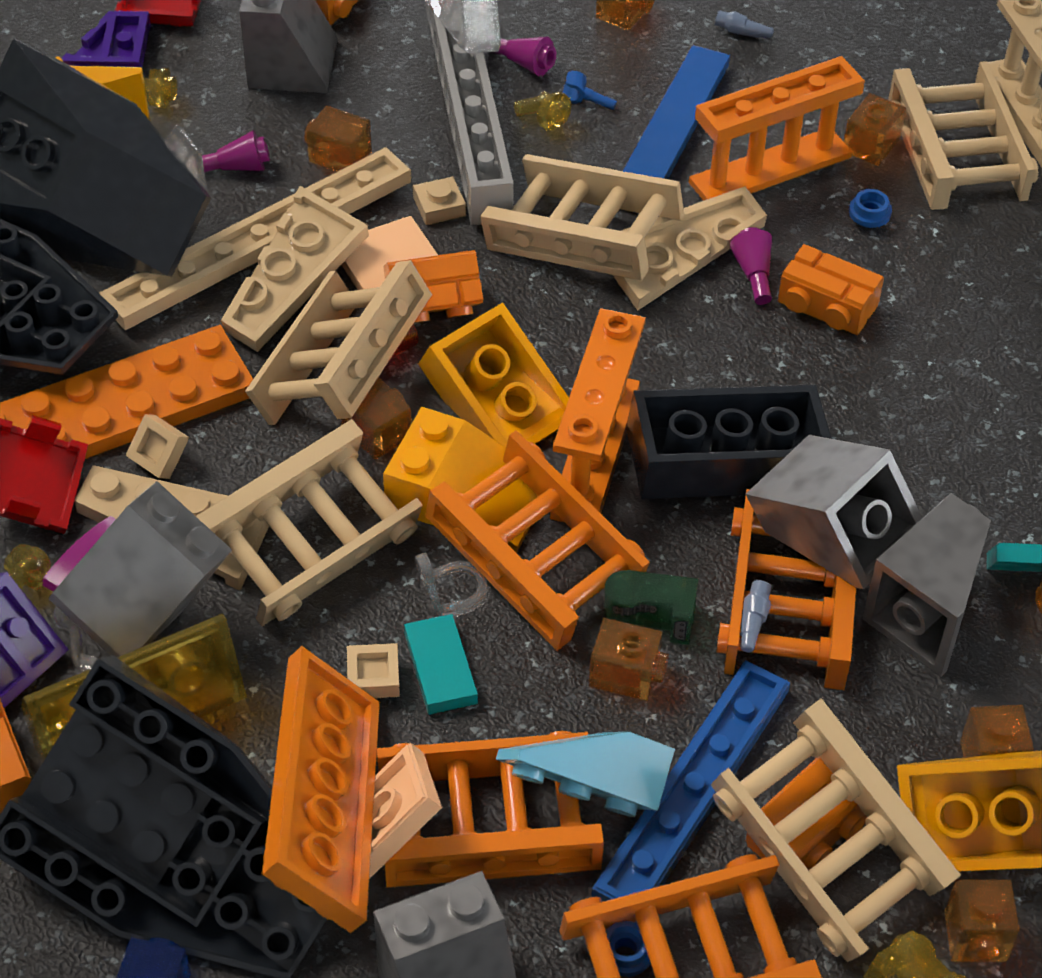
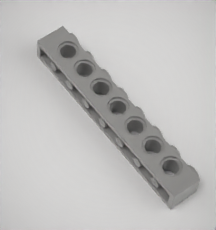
M426 0V13L471 225L482 224L480 216L487 206L512 210L514 183L471 0Z

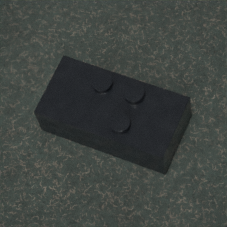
M816 385L634 390L626 426L641 499L746 495V489L754 487L808 435L832 439Z

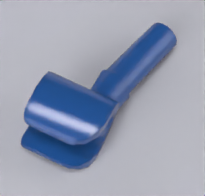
M579 71L567 73L566 84L563 89V97L567 102L575 104L585 99L614 110L617 101L587 88V78L583 73Z

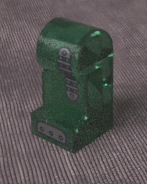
M633 570L615 572L608 577L605 583L604 616L609 623L619 628H632L642 625L669 630L670 642L689 645L696 609L699 579Z

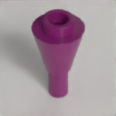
M489 36L485 42V50L487 52L506 56L537 76H543L554 66L556 61V49L550 37L505 40Z
M254 130L217 149L215 153L191 158L195 175L217 169L264 171V162L270 161L269 150L264 136L257 138Z
M752 227L740 231L731 240L730 249L748 281L751 282L755 303L764 305L772 300L768 282L772 236L765 230Z

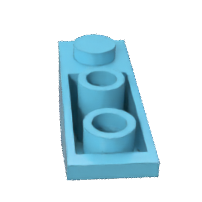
M603 732L499 749L496 760L514 766L511 774L515 777L539 784L543 783L545 777L560 783L558 790L560 793L582 800H589L592 794L606 799L605 809L621 815L635 817L637 810L658 811L675 749L632 732Z

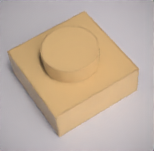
M454 177L413 185V198L425 225L466 216V203Z
M145 414L125 456L156 477L170 479L190 437L158 416Z
M398 644L347 646V679L374 698L400 697Z

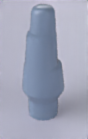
M719 10L715 20V26L722 27L727 32L755 38H771L774 32L773 28L748 20L747 16L735 11L728 13Z
M753 581L750 593L744 598L740 629V647L744 652L750 653L754 651L761 625L766 621L772 605L769 599L771 585L765 581Z

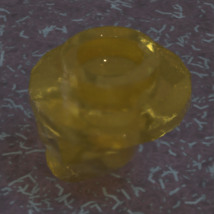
M162 67L161 69L149 70V78L143 77L149 105L166 109L169 102L174 101L176 98L177 79L171 76L169 68Z
M544 90L537 97L516 100L514 102V110L518 117L537 113L538 124L543 129L551 131L559 128L568 120L572 104L570 98L565 93L555 92L549 94Z
M19 544L5 558L4 569L9 572V575L21 590L24 585H27L37 591L43 587V577L51 569V561L40 548Z

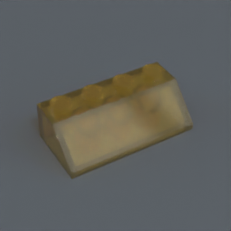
M223 613L117 657L200 718L247 698L227 619ZM91 669L23 697L21 709L34 746L43 762L75 712V709L69 706V703Z

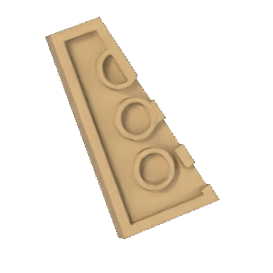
M299 186L296 191L294 204L288 214L284 213L276 226L277 233L270 245L264 246L258 256V265L251 277L245 278L221 319L222 327L226 333L257 352L315 293L329 271H336L369 236L367 224L302 186Z
M745 186L683 208L684 217L681 221L663 217L657 218L644 238L649 271L643 280L613 275L637 311L730 250L731 240L740 231L752 227L761 229L765 226L767 214ZM627 228V229H624V230H621V231H623V232H628V230H629L630 228Z
M93 465L74 502L77 513L100 523L109 516L117 519L133 500L156 481L195 516L226 498L227 495ZM257 518L245 525L241 532L256 553L269 528L265 520L259 521ZM231 552L214 572L224 577L227 585L241 591L248 575Z

